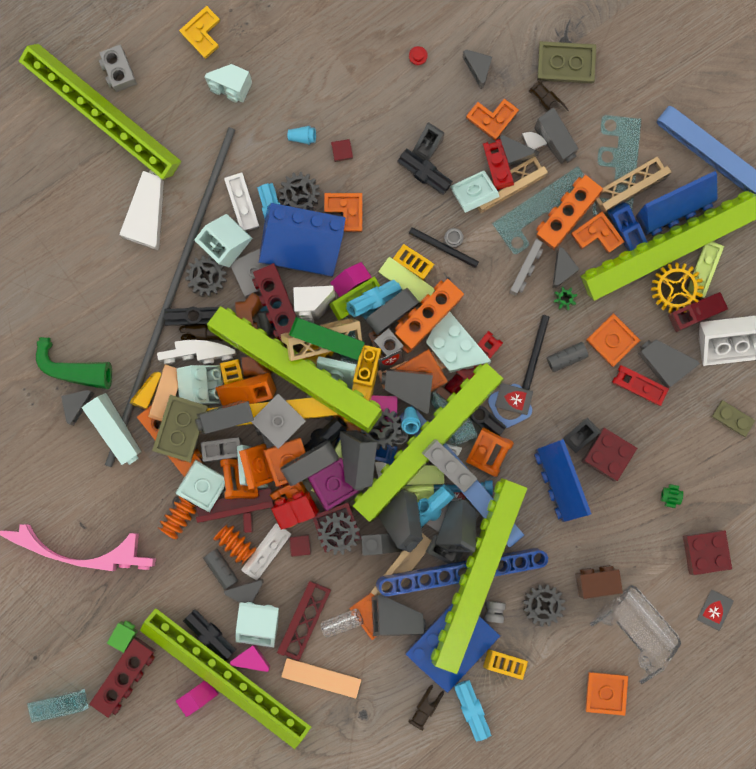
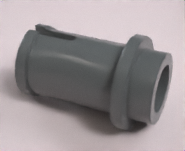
M269 311L258 312L261 329L268 335L273 334L275 328L272 327L266 316V313Z

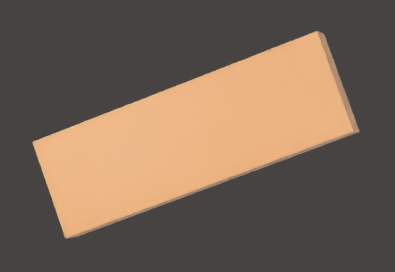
M166 364L163 367L148 417L162 421L169 396H176L178 389L177 369Z

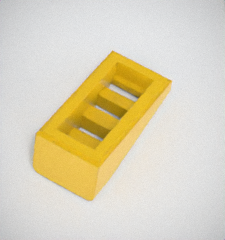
M405 244L402 245L393 258L423 281L435 265ZM407 251L408 254L403 259V261L400 260V257L403 255V253ZM411 255L414 256L413 260L408 265L406 262L408 261ZM417 259H418V260L420 261V263H419V264L417 265V267L414 269L412 266L415 264V262H416ZM423 264H425L426 267L424 268L422 273H420L419 269L422 267Z
M239 359L220 363L224 384L244 380ZM235 366L237 370L226 371V368ZM238 374L237 378L228 379V376Z
M153 372L131 399L130 404L141 409H147L162 374L160 372Z
M488 649L483 668L523 680L528 661ZM504 658L502 668L499 669L501 659ZM512 660L510 669L507 671L509 661ZM517 662H519L520 664L518 667L517 674H515V667Z

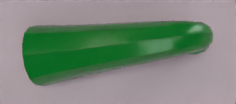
M39 337V341H37L36 363L43 373L56 379L102 389H109L111 387L112 365L110 362L55 363L49 357V349L53 345L51 338Z

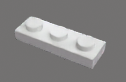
M243 173L224 178L239 226L245 231L259 228L260 226Z
M275 523L241 570L257 581L292 534L286 529L281 530L279 525Z

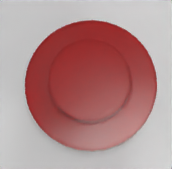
M416 46L410 50L409 60L412 64L422 65L426 62L428 54L423 47Z

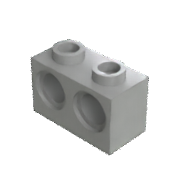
M121 45L100 52L102 59L99 60L102 70L107 71L108 76L105 78L110 88L113 87L118 92L137 84ZM116 57L117 61L114 64H110V59ZM118 75H124L121 81H116Z
M237 437L201 442L203 462L238 458L237 446L242 445V439Z

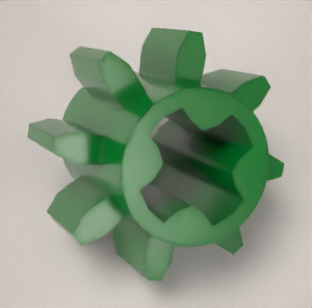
M561 287V293H554L557 299L553 303L559 304V310L565 307L568 311L570 304L576 305L573 298L577 297V294H572V288L565 290L564 287ZM563 295H565V297H569L567 303L565 302V300H561Z
M669 484L668 488L663 487L661 501L665 502V507L676 508V504L681 505L683 491L679 490L680 486Z

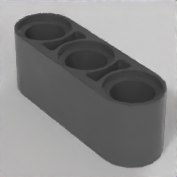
M406 288L373 312L365 321L379 335L413 310L420 302L409 288Z
M328 440L285 464L280 470L288 484L293 486L332 464L339 456Z

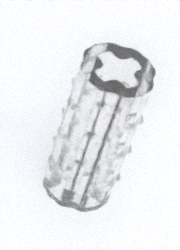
M356 608L323 621L321 629L324 636L329 638L362 625L363 618L360 611Z

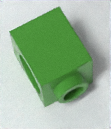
M126 620L125 622L121 621L117 624L107 644L124 653L135 638L138 630L135 629L133 623Z

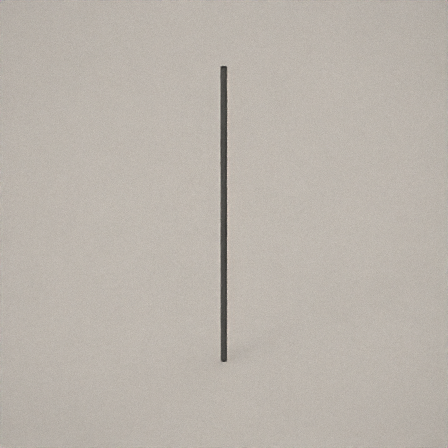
M228 127L123 413L122 420L126 427L134 409V405L130 404V401L142 387L165 324L164 309L171 308L194 245V239L197 237L234 136L235 129ZM111 449L105 465L109 467L113 466L116 458Z

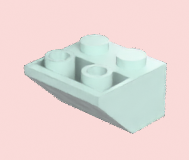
M233 64L205 75L211 92L217 95L221 93L227 95V98L233 102H244L252 85L249 71Z
M225 214L205 225L194 241L218 264L230 267L253 238L228 214Z
M190 365L176 368L180 398L203 405L221 404L215 389L223 385L220 365Z
M240 602L236 626V642L274 648L278 630L279 608L272 605L263 606L252 602Z

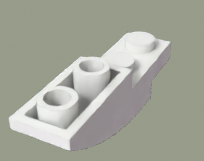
M204 340L176 341V349L157 353L158 361L164 362V364L175 363L176 359L183 358V361L192 360L197 355V361L203 362V365L212 364L216 359H222V361L232 360L233 356L237 355L235 349Z

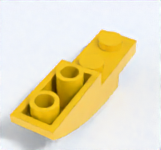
M364 345L358 359L352 391L358 390L364 395L363 398L371 401L381 349ZM344 418V422L351 423L350 421Z

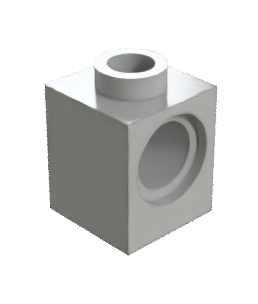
M389 328L374 340V344L381 349L385 357L403 349V344ZM387 341H392L395 344V348L389 351L385 349L384 344Z

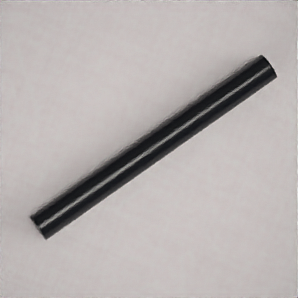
M413 227L409 231L410 235L474 268L479 263V261Z
M542 315L523 382V389H530L549 316Z

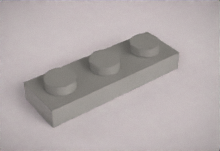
M535 240L509 293L516 296L518 292H523L527 284L524 282L526 275L531 276L535 268L532 263L535 258H540L543 249L540 247L543 242Z
M436 439L422 452L464 493L478 479Z

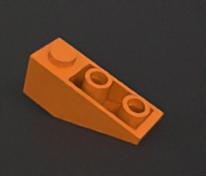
M270 372L215 388L222 405H228L241 400L254 404L273 399L276 392Z

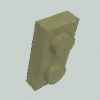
M723 400L711 416L743 437L747 436L755 422L754 419Z

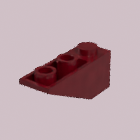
M721 292L674 311L668 317L675 331L679 332L728 310V307Z

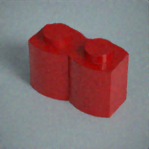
M302 490L292 494V498L285 499V497L276 500L271 508L281 530L312 519L318 513L309 491L303 493Z

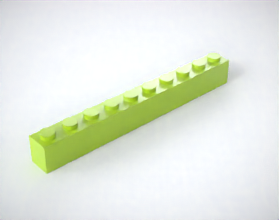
M28 45L19 59L21 64L162 180L173 176L182 162L41 45Z
M750 191L742 192L738 197L726 200L720 206L708 209L698 217L688 219L685 224L674 226L669 232L658 234L647 243L638 244L634 250L624 251L619 254V257L613 260H606L597 268L588 269L585 271V274L580 276L588 296L595 301L756 220V194Z
M220 306L207 323L210 332L368 434L382 415V410L378 403L373 400H366L363 398L364 395L358 390L352 391L344 381L332 378V375L327 370L316 368L315 363L311 360L298 359L290 361L288 349L283 346L284 344L276 338L271 339L261 328L256 329L252 327L250 321L245 318H238L236 313L230 308L224 309Z
M487 363L484 365L480 364L473 371L475 375L470 380L467 378L460 385L462 389L457 394L454 392L447 399L448 404L444 408L440 407L433 414L435 418L431 422L427 421L420 428L422 432L417 437L414 435L407 442L409 446L404 451L401 449L393 457L395 461L391 465L387 464L380 471L382 475L378 479H373L372 487H368L369 489L364 494L361 492L354 499L356 503L353 507L369 522H372L429 461L422 452L433 440L436 439L440 444L444 445L504 381L503 377Z
M503 478L495 485L494 499L490 500L488 504V515L481 522L480 536L476 537L475 552L467 559L466 573L462 574L459 585L461 586L458 593L456 592L453 596L452 610L448 611L446 615L445 628L440 631L438 636L437 649L434 648L431 655L432 664L435 667L455 674L459 671L527 488Z
M155 608L144 621L140 629L144 635L295 749L311 729L310 725Z

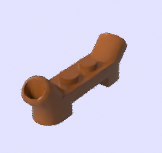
M251 293L245 301L235 302L236 316L240 319H247L252 323V327L258 329V323L254 322L253 317L263 306L259 296ZM241 357L244 377L272 373L271 370L251 357Z

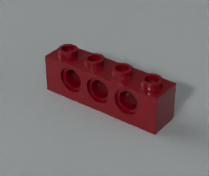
M273 263L254 271L255 278L252 281L256 290L260 289L262 295L259 298L263 307L267 306L269 312L266 313L270 324L274 323L276 330H273L275 338L282 342L281 334L290 332L297 316L277 267ZM268 285H275L272 291H266ZM275 302H282L279 308H273ZM282 319H289L287 325H279Z
M134 638L89 705L108 718L112 714L116 715L122 707L120 702L123 698L127 699L132 693L133 689L131 686L135 681L138 683L144 675V672H142L146 665L150 666L155 659L153 654L156 650L139 638ZM132 657L139 659L140 665L138 667H134L131 664ZM121 673L128 675V683L121 682ZM110 690L117 692L118 697L116 700L109 697Z

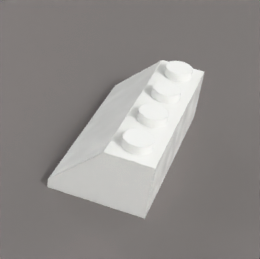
M333 286L293 287L294 312L296 316L312 323L318 321L330 308L329 303L336 300Z
M756 316L700 322L699 343L703 366L756 360Z

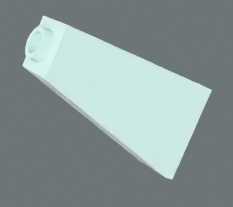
M106 393L97 396L81 407L121 465L126 462L130 465L139 459L137 455L141 453V450Z

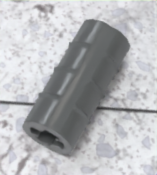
M580 342L548 356L547 361L552 372H556L589 357L584 343Z
M218 549L203 557L208 565L207 567L211 569L224 590L239 581Z

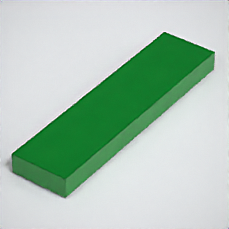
M299 317L295 318L289 333L291 337L355 360L359 359L365 344L361 340Z

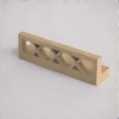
M657 156L605 186L602 193L612 194L611 199L602 203L598 197L596 203L605 214L613 207L628 201L669 177L671 170L668 166L664 168ZM656 163L659 171L654 174L648 173L649 166ZM633 175H643L644 178L639 183L631 182ZM618 184L628 185L627 190L621 193L615 192Z
M533 157L511 169V175L514 173L522 175L521 179L515 182L513 186L499 191L500 197L477 207L479 212L482 213L545 178L548 173L544 166L541 167L537 158ZM534 163L537 170L531 174L525 173L526 166Z
M352 317L320 325L345 335L355 330L356 339L362 341L360 321ZM289 333L281 334L282 342L287 345L290 361L330 352V350L322 347L313 350L310 348L311 343L307 342L304 344L305 341L291 337ZM302 344L304 346L302 351L294 355L293 345Z
M422 533L423 539L411 552L403 550L383 576L412 571L425 555L432 540ZM389 581L384 582L382 590H388L391 583ZM375 585L371 593L375 596L382 595Z

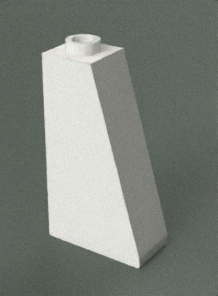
M149 170V173L142 172L119 235L129 241L158 250L160 245L164 181L151 170Z

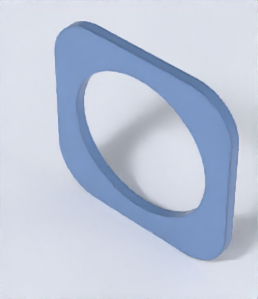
M512 384V385H511V386H515V387L522 388V387H521L520 385H518V384ZM499 391L490 395L488 399V404L494 416L507 426L506 428L529 418L532 414V407L530 405L527 415L521 414L513 420L505 419L499 415L495 406Z

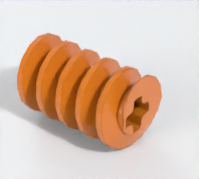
M180 496L178 497L181 503L174 501L176 509L169 508L172 515L165 514L167 522L161 520L160 523L163 527L159 528L163 533L176 540L179 538L176 532H183L180 526L187 527L188 525L185 519L192 520L189 513H197L194 508L196 506Z
M226 525L217 533L213 540L221 539L219 546L221 547L226 544L224 551L232 550L230 557L232 558L237 555L235 562L243 561L242 564H244L257 548L249 549L251 542L249 541L244 544L243 542L246 537L238 538L240 531L233 533L232 531L235 526L227 527Z

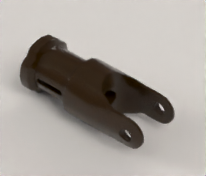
M541 79L528 91L540 100V104L547 111L550 110V105L553 102H559L569 111L565 104L542 84L543 81Z
M182 325L179 328L181 333H190L183 334L181 336L182 341H223V339L210 332L207 325Z
M433 685L428 687L417 705L416 713L408 721L422 731L427 719L433 715L444 695V691H441L437 699L429 704L428 696Z

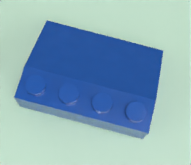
M716 171L645 204L636 215L645 236L652 234V236L657 235L663 231L662 228L665 226L671 228L679 224V220L684 217L688 220L696 216L697 211L702 209L704 212L714 207L713 203L717 201Z
M270 203L266 210L258 263L267 265L274 263L278 267L333 277L343 238L346 217Z
M564 439L536 449L534 457L537 464L542 466L543 472H541L544 483L548 482L550 488L548 495L551 501H555L557 508L554 511L558 520L561 519L562 522L591 515Z
M452 603L405 652L422 671L447 693L500 637L479 616L458 673L455 674L435 667L432 664L431 655L434 648L437 649L438 636L440 631L445 628V618L448 611L452 610Z

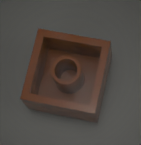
M611 565L600 566L597 571L591 568L580 569V573L575 574L578 595L583 599L623 593L620 571Z

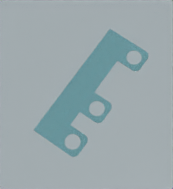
M609 115L602 117L601 132L606 135L619 136L618 148H599L597 162L600 166L616 167L615 181L637 168L641 119ZM612 119L616 122L617 127L614 131L605 129L604 124L607 120ZM605 151H610L613 154V160L609 163H605L601 158L602 153ZM636 174L632 177V183H635ZM618 184L615 192L621 193L627 190L628 185ZM634 197L625 202L630 205L632 211ZM600 198L602 202L609 200L607 198ZM596 201L593 203L592 213L594 216L599 214L596 209ZM608 212L605 213L606 217L610 218Z
M578 166L492 223L513 254H518L529 246L528 240L520 229L547 212L549 214L555 206L558 208L562 203L560 200L566 192L570 193L574 189L572 186L579 177H584ZM577 193L575 195L578 201H583L581 199L582 193ZM568 207L564 209L566 216L572 215ZM514 237L523 239L524 244L521 248L516 249L512 246L511 241Z

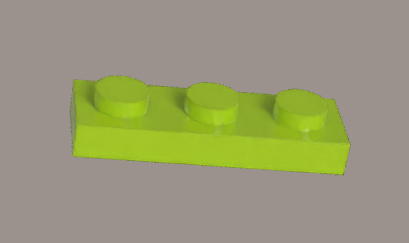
M375 276L329 303L338 320L349 315L346 309L347 302L363 295L362 293L376 286L380 287Z

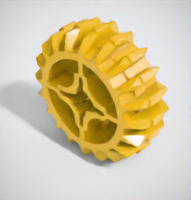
M678 262L675 263V269H672L671 264H668V271L662 267L663 275L655 274L659 281L652 280V283L657 285V287L651 288V291H657V294L652 295L653 299L660 298L656 305H660L663 302L664 305L661 309L665 310L667 306L670 307L668 311L670 314L673 308L677 311L690 305L692 302H699L696 296H703L702 293L698 292V290L704 289V286H698V283H701L703 280L702 278L695 279L699 272H695L692 275L691 272L694 268L691 266L688 271L685 270L687 265L685 263L682 269L679 268ZM674 273L684 274L678 281L666 278ZM688 278L691 279L694 286L693 295L684 287ZM683 281L681 284V290L683 291L672 296L674 291L672 285L676 284L677 286V284ZM662 282L671 290L667 299L663 297L661 292ZM676 296H683L688 299L687 302L682 304L671 303Z

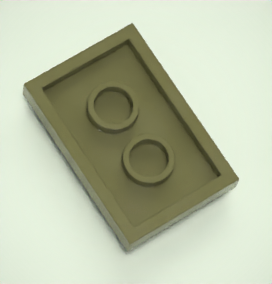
M540 41L537 80L594 83L596 44Z
M170 395L152 451L191 463L201 430L198 431L195 419H198L197 414L207 411L208 406Z

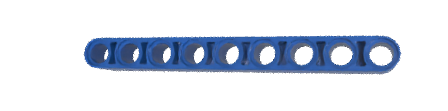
M538 548L502 554L501 560H503L504 566L496 570L494 577L545 567L548 563V555ZM540 553L541 559L535 563L534 556ZM518 557H522V564L516 566L515 560ZM467 561L382 576L377 580L376 587L382 595L394 596L458 584L461 578L458 572L462 567H465L467 570ZM447 571V578L440 580V573ZM428 574V581L422 584L420 582L421 576ZM404 578H409V585L402 587L401 581ZM389 581L391 583L390 588L383 591L382 584Z

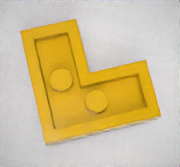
M206 6L183 26L179 32L204 59L208 58L219 48L218 44L208 35V32L220 22V19Z

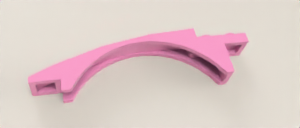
M20 524L19 532L0 531L1 536L15 544L45 557L81 567L116 571L117 564H119V568H130V565H138V569L150 570V566H155L156 558L137 557L138 533H130L117 548L106 555L89 560H77L64 557L50 550L38 539L30 525Z

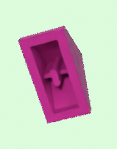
M360 262L345 269L330 284L334 287L338 296L341 297L372 277L363 263Z
M372 396L371 400L378 403L383 412L388 408L390 413L392 411L397 413L398 397ZM385 417L389 422L394 423L392 419Z
M256 645L250 646L230 661L231 666L265 672L270 670L269 663Z
M204 680L177 699L176 703L187 717L216 697L218 692Z

